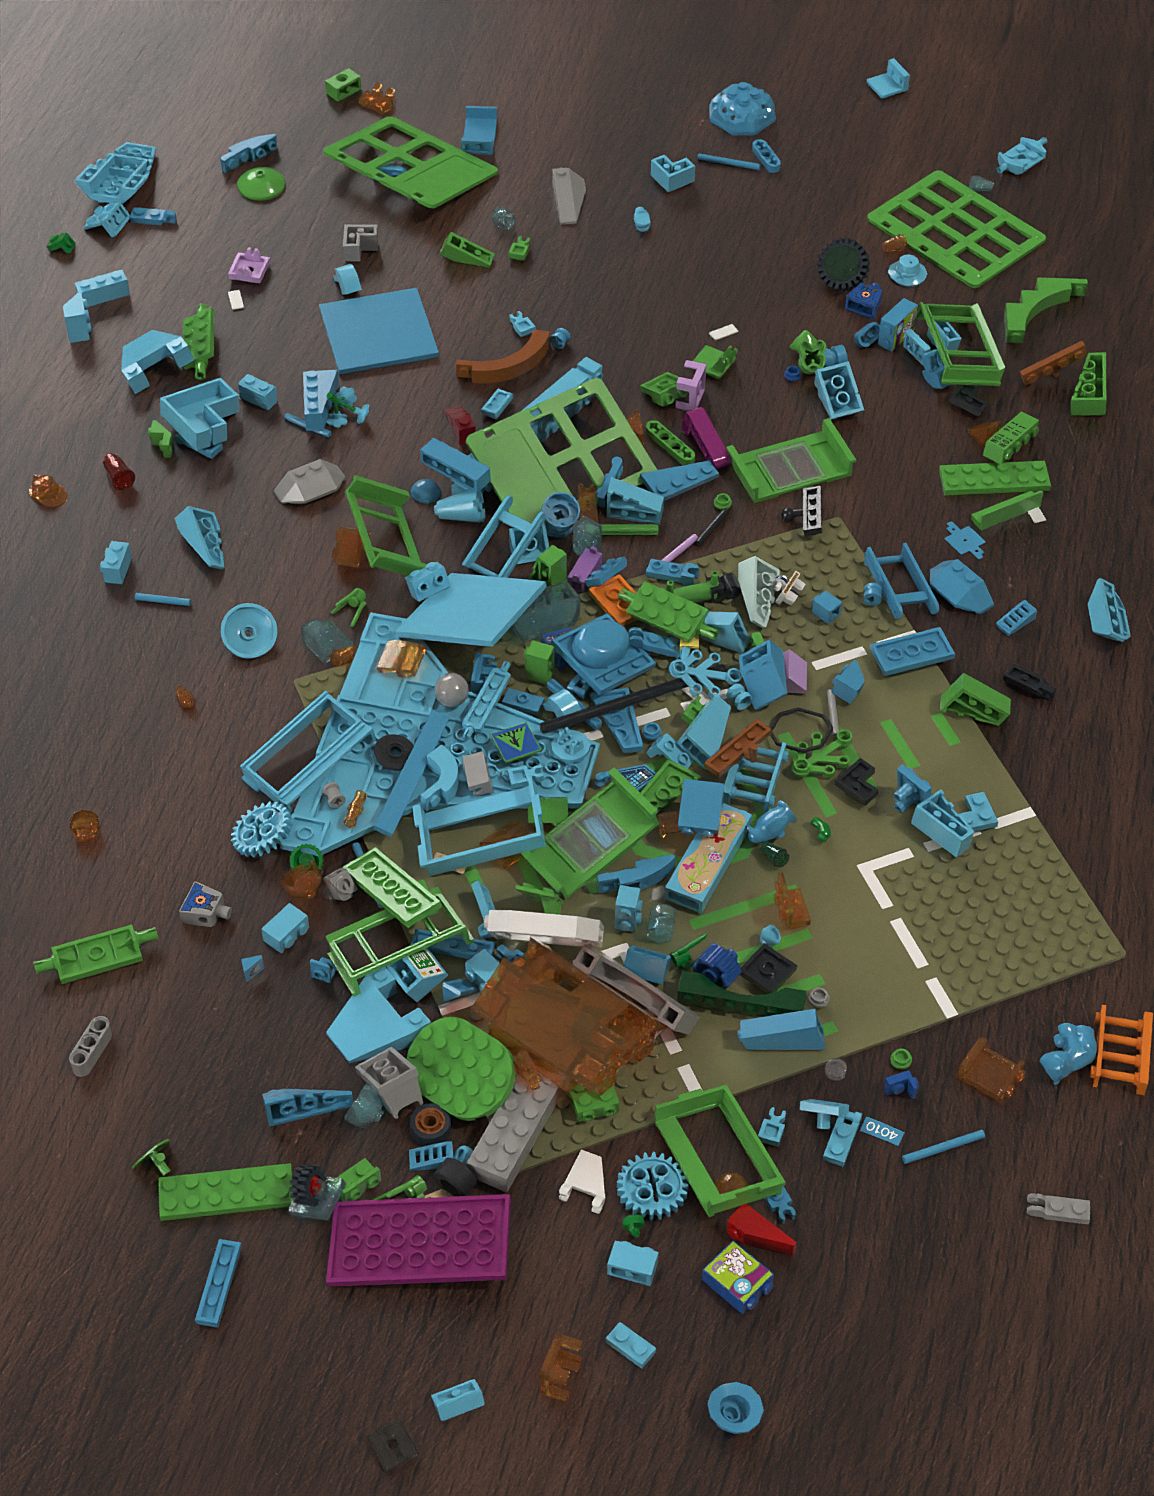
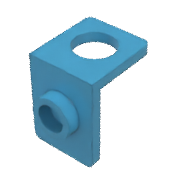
M323 957L319 961L310 960L311 976L331 983L337 972L331 960Z

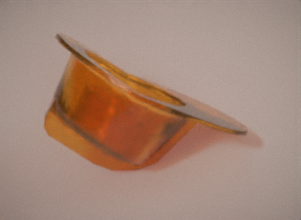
M35 474L33 476L29 489L31 497L47 507H58L65 503L68 497L67 491L57 484L50 475Z

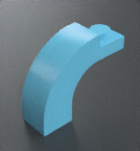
M440 745L427 755L428 768L438 775L439 780L420 795L421 807L425 811L437 806L440 801L447 805L453 799L458 789L459 781L456 759L443 745Z

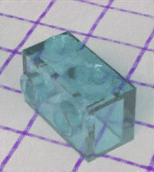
M585 515L573 525V551L578 555H581L585 548L590 549L592 546L597 548V552H600L602 549V525Z

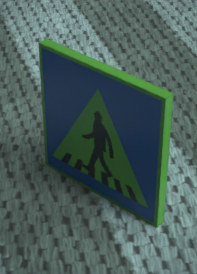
M527 722L490 734L505 763L542 752Z

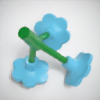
M341 387L340 392L336 396L329 392L326 397L334 403L335 411L333 414H329L327 425L340 428L347 424V415L341 414L338 411V405L352 410L354 414L358 415L357 423H363L368 415L369 405H363L361 409L352 407L353 403L357 401L353 388Z

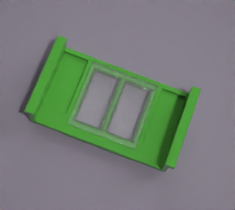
M830 418L823 420L821 432L738 454L733 445L726 447L733 469L754 503L823 482H831L849 477L852 474L853 463L856 462V458Z
M615 767L608 772L612 780L610 784L545 835L546 847L520 853L565 900L587 882H591L597 875L606 870L633 848L640 839L659 825L656 817L658 810Z

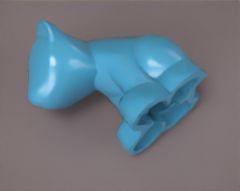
M1063 1023L1058 1026L1059 1034L1053 1038L1055 1045L1058 1048H1062L1063 1051L1049 1052L1040 1058L1041 1065L1054 1081L1055 1086L1071 1072L1083 1068L1095 1059L1097 1043L1094 1030L1091 1027L1084 1025L1075 1026L1070 1023Z

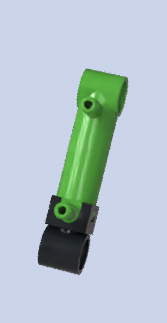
M712 571L711 577H707L706 582L674 588V582L669 580L667 581L666 589L662 588L694 603L710 600L711 603L723 601L724 597L726 599H734L741 593L740 585L734 574L727 573L719 577L717 571Z

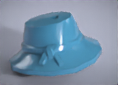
M738 1382L722 1384L711 1392L708 1401L711 1419L721 1429L733 1434L749 1433L759 1424L764 1412L761 1398L751 1386Z

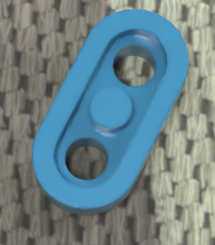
M872 322L859 330L854 335L856 346L865 348L879 338L880 324Z

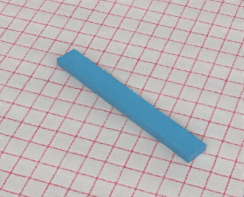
M432 709L373 828L374 830L392 837L428 764L427 755L435 749L450 717Z

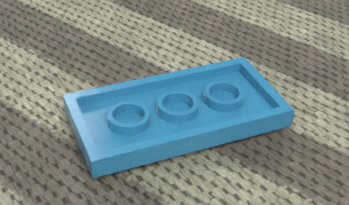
M941 627L870 644V650L884 676L951 660L955 657V653Z

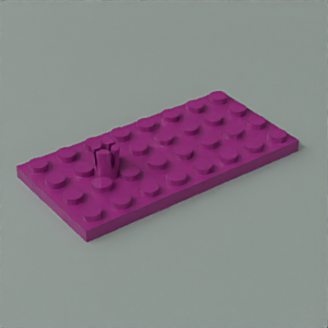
M510 1194L335 1202L326 1283L328 1287L507 1280L511 1196Z

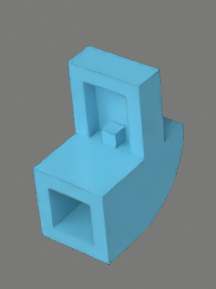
M352 264L335 268L336 274L333 275L335 282L339 281L342 294L362 290L358 275Z
M565 689L547 698L548 701L542 704L545 711L555 712L556 717L581 710L574 696Z

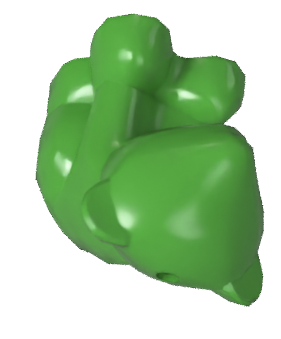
M804 330L789 346V348L799 353L798 366L803 373L815 374L817 369L824 367L826 363L824 355L826 344L822 340H817L808 330Z

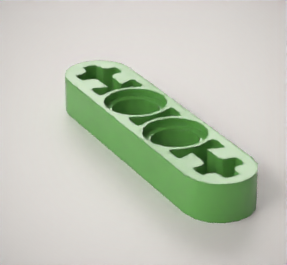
M652 420L646 423V434L681 465L694 464L695 452L660 422ZM661 437H668L669 439H668V440H662V439H660V438H661ZM677 446L680 447V449L674 450L672 449V447Z

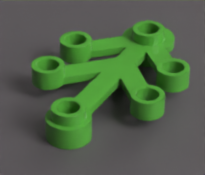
M840 730L834 742L822 750H813L812 756L807 760L806 753L797 752L798 759L792 764V772L799 777L807 776L809 773H820L826 778H832L835 774V768L832 765L816 766L814 764L829 763L837 764L842 769L849 766V758L847 756L828 755L840 747L849 746L852 743V733L849 730ZM814 732L811 734L812 747L821 744L823 739L821 733ZM801 741L797 743V747H804L806 749L808 744Z

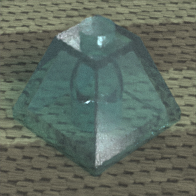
M315 618L301 626L303 642L323 663L330 661L355 646V643L332 621Z

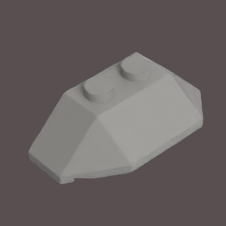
M319 459L288 471L274 489V494L281 504H305L336 492L345 480V475L337 465Z

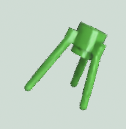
M355 588L352 593L335 604L336 608L331 611V614H335L347 603L352 607L359 606L350 625L353 628L363 607L366 605L364 601L367 597L365 592L360 588Z
M417 1175L405 1184L373 1200H384L402 1191H405L410 1198H425L423 1192L427 1190V1186L424 1180Z

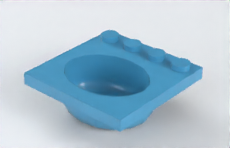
M608 613L553 639L551 642V646H554V649L598 695L653 669L656 664L644 650L629 644L630 636L625 627L615 622Z

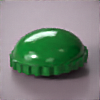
M312 844L297 846L291 852L292 855L289 860L291 869L301 877L315 876L323 866L322 852L316 846H312ZM311 848L317 852L318 856L310 853H301L300 849Z

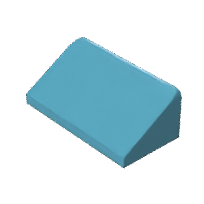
M475 1379L431 1395L441 1421L484 1405L482 1391Z

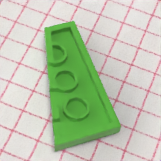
M668 759L640 793L659 812L682 795L684 779L701 781V776Z

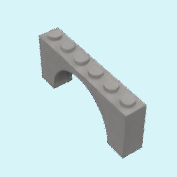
M584 945L573 964L588 974L607 982L647 1007L658 1016L657 1020L674 1031L690 1035L700 1019V1016L599 950Z

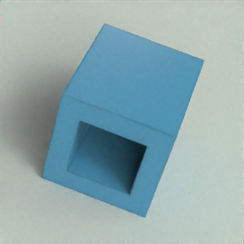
M825 590L820 595L814 597L812 613L829 624L841 615L842 602Z

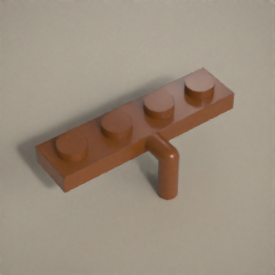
M1080 341L1021 370L1020 374L1024 385L1034 383L1050 374L1058 377L1060 374L1059 369L1065 368L1069 364L1086 357L1087 351L1084 342Z
M756 719L704 762V768L720 778L743 757L751 763L756 762L758 745L771 735L772 729Z

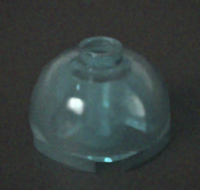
M367 1083L361 1090V1094L352 1103L344 1120L356 1127H367L373 1121L378 1123L384 1114L381 1110L384 1104L382 1098Z

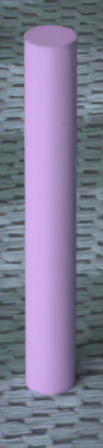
M696 534L691 535L661 561L671 562L691 546L698 539V536Z

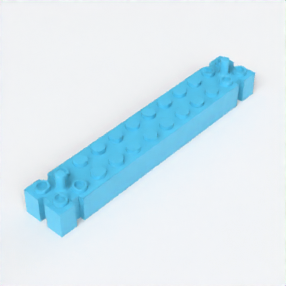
M585 357L577 364L576 369L572 368L523 410L529 409L573 387L575 388L593 378L602 379V365ZM584 388L577 391L579 396L586 393ZM596 395L587 397L564 408L569 419L577 414L585 405H588ZM538 409L531 412L533 417L541 414ZM551 415L530 424L540 443L544 442L559 428ZM470 453V454L468 455V456L472 457L473 459H475L472 453ZM451 479L454 482L451 485L452 495L469 489ZM488 483L481 489L482 493L485 490L490 492L492 489L491 484Z

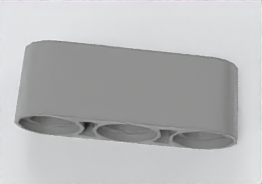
M97 1016L93 1018L71 1052L69 1061L74 1075L78 1077L88 1075L109 1043L112 1031L109 1020L106 1017Z

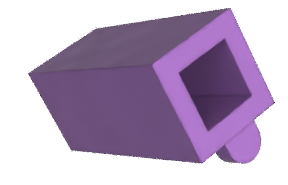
M596 547L585 548L568 576V590L580 594L587 592L589 587H587L585 580L591 576L592 572L600 570V566H602V553L597 552Z

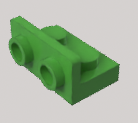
M364 1158L332 1180L330 1187L342 1201H355L363 1192L378 1185L381 1181L380 1169L378 1167L374 1168Z

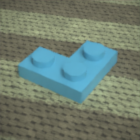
M984 792L965 796V803L969 812L958 815H962L974 832L998 826V820Z

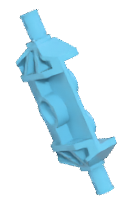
M1022 137L1020 143L1006 153L1002 154V152H999L998 162L1001 166L997 167V172L1001 174L1007 170L1016 175L1022 174L1046 157V150L1042 145L1047 143V139L1042 137L1036 141Z

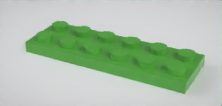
M1045 461L940 465L939 467L944 495L1050 491L1051 489Z
M376 847L342 867L348 870L352 880L407 928L442 908L440 900Z
M291 1163L159 1178L160 1220L165 1221L294 1206V1199L291 1198L293 1192H290V1187H292V1184H290V1180H292Z

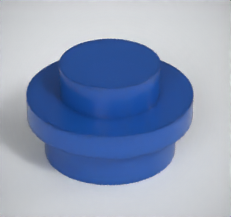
M789 366L784 372V377L792 382L798 381L801 378V371L797 366Z

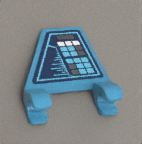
M646 764L617 769L638 791L645 788L656 774ZM609 771L597 773L595 775L597 781L594 784L602 787L608 780H611Z

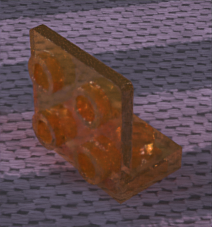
M778 873V881H775L776 893H774V902L776 906L779 905L781 922L785 923L786 929L810 925L811 919L801 889L788 890L783 873Z

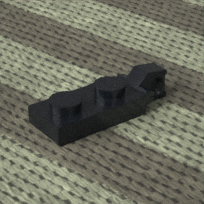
M1012 664L1003 675L1004 681L1036 696H1042L1048 700H1052L1055 696L1056 688L1050 686L1046 682V678L1016 664Z

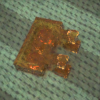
M376 82L371 92L367 90L359 98V104L385 114L393 106V101L396 99L392 95L395 89L389 87L383 97L381 96L383 91L380 90L382 84Z

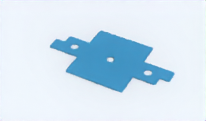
M952 521L947 523L949 527L946 529L952 535L946 537L945 540L961 555L970 551L977 559L983 558L981 554L984 551L978 546L985 543V541L970 526L960 530Z

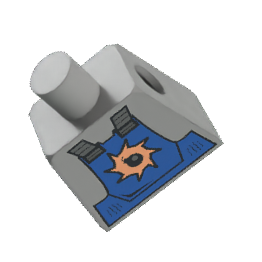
M194 881L179 910L181 923L213 927L219 917L229 919L232 913L231 907L224 906V898L221 892Z

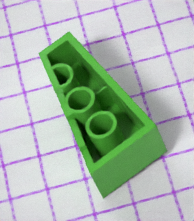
M1106 352L1088 353L1078 385L1075 388L1074 396L1071 399V416L1106 415Z

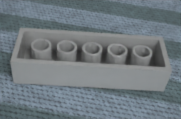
M527 1060L524 1062L515 1078V1083L508 1099L497 1109L467 1161V1167L474 1173L478 1181L508 1192L565 1090V1076Z

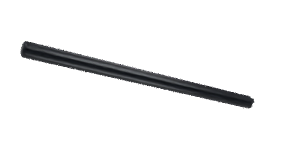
M724 664L706 669L719 672L727 671ZM689 675L695 683H701L695 676ZM677 678L542 722L539 728L545 734L689 686L681 678Z

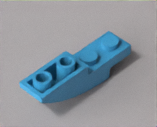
M275 134L258 136L229 147V153L220 158L222 171L227 173L248 160L255 162L278 148L277 136Z
M675 855L635 861V868L597 875L598 893L619 890L620 885L640 888V891L651 887L675 870Z

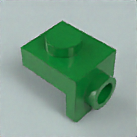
M63 232L58 235H52L46 247L49 251L62 247L67 254H70L76 243L67 232Z

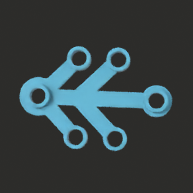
M693 650L685 660H675L669 665L670 674L675 678H681L690 687L689 691L693 696L700 695L702 686L695 683L689 675L695 676L705 686L711 699L716 695L712 691L720 695L721 690L719 687L714 686L708 678L725 680L730 685L739 683L742 678L740 670L736 668L729 669L727 673L706 670L710 666H715L719 663L720 655L715 652L711 653L708 659L696 668L688 666L693 662L698 663L701 660L702 653L699 650Z

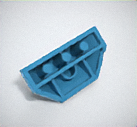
M960 560L943 561L930 569V587L954 607L966 611H974L981 615L994 606L984 580Z

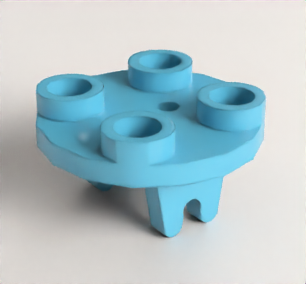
M566 727L564 731H560L553 738L551 751L556 758L564 761L567 765H572L584 759L590 753V742L585 734Z

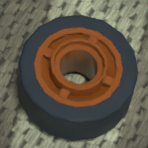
M437 1104L419 1106L410 1117V1132L414 1141L422 1146L445 1142L451 1133L449 1113Z

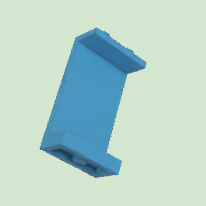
M466 106L464 137L461 138L462 151L468 154L493 155L497 126V107Z

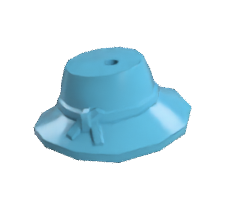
M903 255L897 262L890 265L888 274L898 285L913 287L925 281L927 271L925 266L920 264L915 256Z

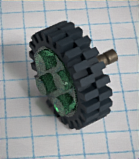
M839 238L837 241L835 239L832 240L831 244L827 243L825 249L822 248V254L818 255L817 271L823 282L836 291L840 290L841 292H845V290L851 291L852 288H856L858 284L863 283L864 278H867V272L870 271V260L868 259L869 255L860 243L850 238Z

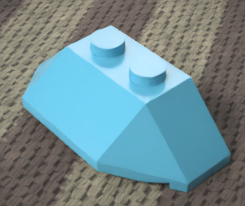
M1099 578L1088 602L1092 630L1095 634L1107 639L1123 642L1131 637L1125 608L1120 597L1115 592L1114 584Z

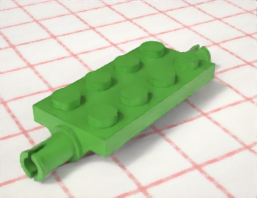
M205 304L197 305V314L183 320V340L188 345L195 359L183 366L185 370L191 367L195 368V378L198 380L206 378L208 359L214 356L215 311L212 307L207 308Z
M644 581L636 594L625 588L621 589L624 593L619 592L618 598L630 603L626 610L627 615L689 643L697 635H702L712 641H715L716 637L719 636L718 629H714L705 623V618L709 613L708 609L646 581Z
M131 924L51 947L52 957L34 961L33 963L36 974L53 969L58 970L61 984L141 962L143 961L139 948L141 944L159 939L155 927L137 932L134 931Z

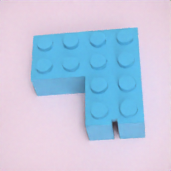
M218 378L161 397V416L196 451L210 447V444L215 445L227 441V423L222 418L239 412V395L222 378Z

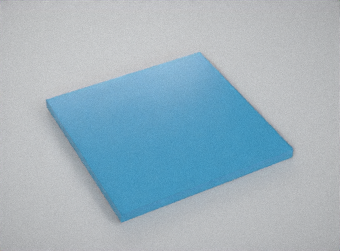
M417 288L319 304L339 375L439 357V352Z

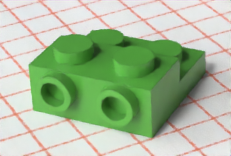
M669 372L640 385L641 392L650 395L652 402L660 406L672 404L674 400L681 399L690 393L677 389L676 382L679 376Z
M608 1072L566 1082V1088L577 1122L591 1121L597 1117L612 1116L619 1112V1100L614 1085L611 1084Z

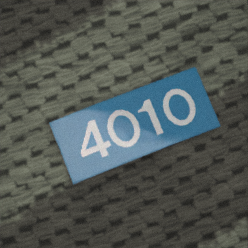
M867 1116L860 1129L864 1133L899 1146L905 1133Z

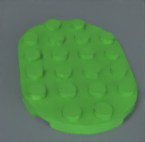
M445 1017L430 1023L419 1032L408 1050L406 1060L416 1067L419 1075L417 1077L421 1095L461 1120L473 1121L476 1118L493 1114L505 1103L513 1089L516 1073L514 1072L513 1065L514 1058L509 1049L497 1039L464 1019Z

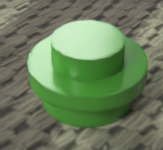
M719 494L714 499V506L717 509H729L732 505V500L727 494Z
M897 1049L892 1053L890 1061L897 1069H907L912 1063V1057L907 1050Z

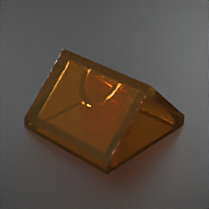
M510 822L480 841V845L483 847L529 835V832L523 822ZM518 853L495 860L506 869L523 858V856Z

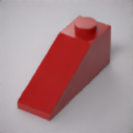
M748 1204L741 1205L727 1220L726 1231L734 1240H739L745 1245L789 1256L795 1254L797 1242Z

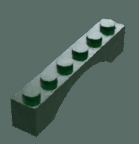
M682 970L677 1002L687 1006L694 1005L706 1009L724 1010L729 1013L736 1012L748 1016L766 1017L804 1011L807 991L783 988L779 991L763 995L738 994L717 986L701 973Z

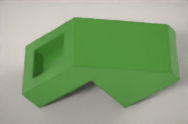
M153 420L152 426L148 428V437L151 438L152 445H159L160 451H163L164 458H171L173 449L171 433L159 422Z

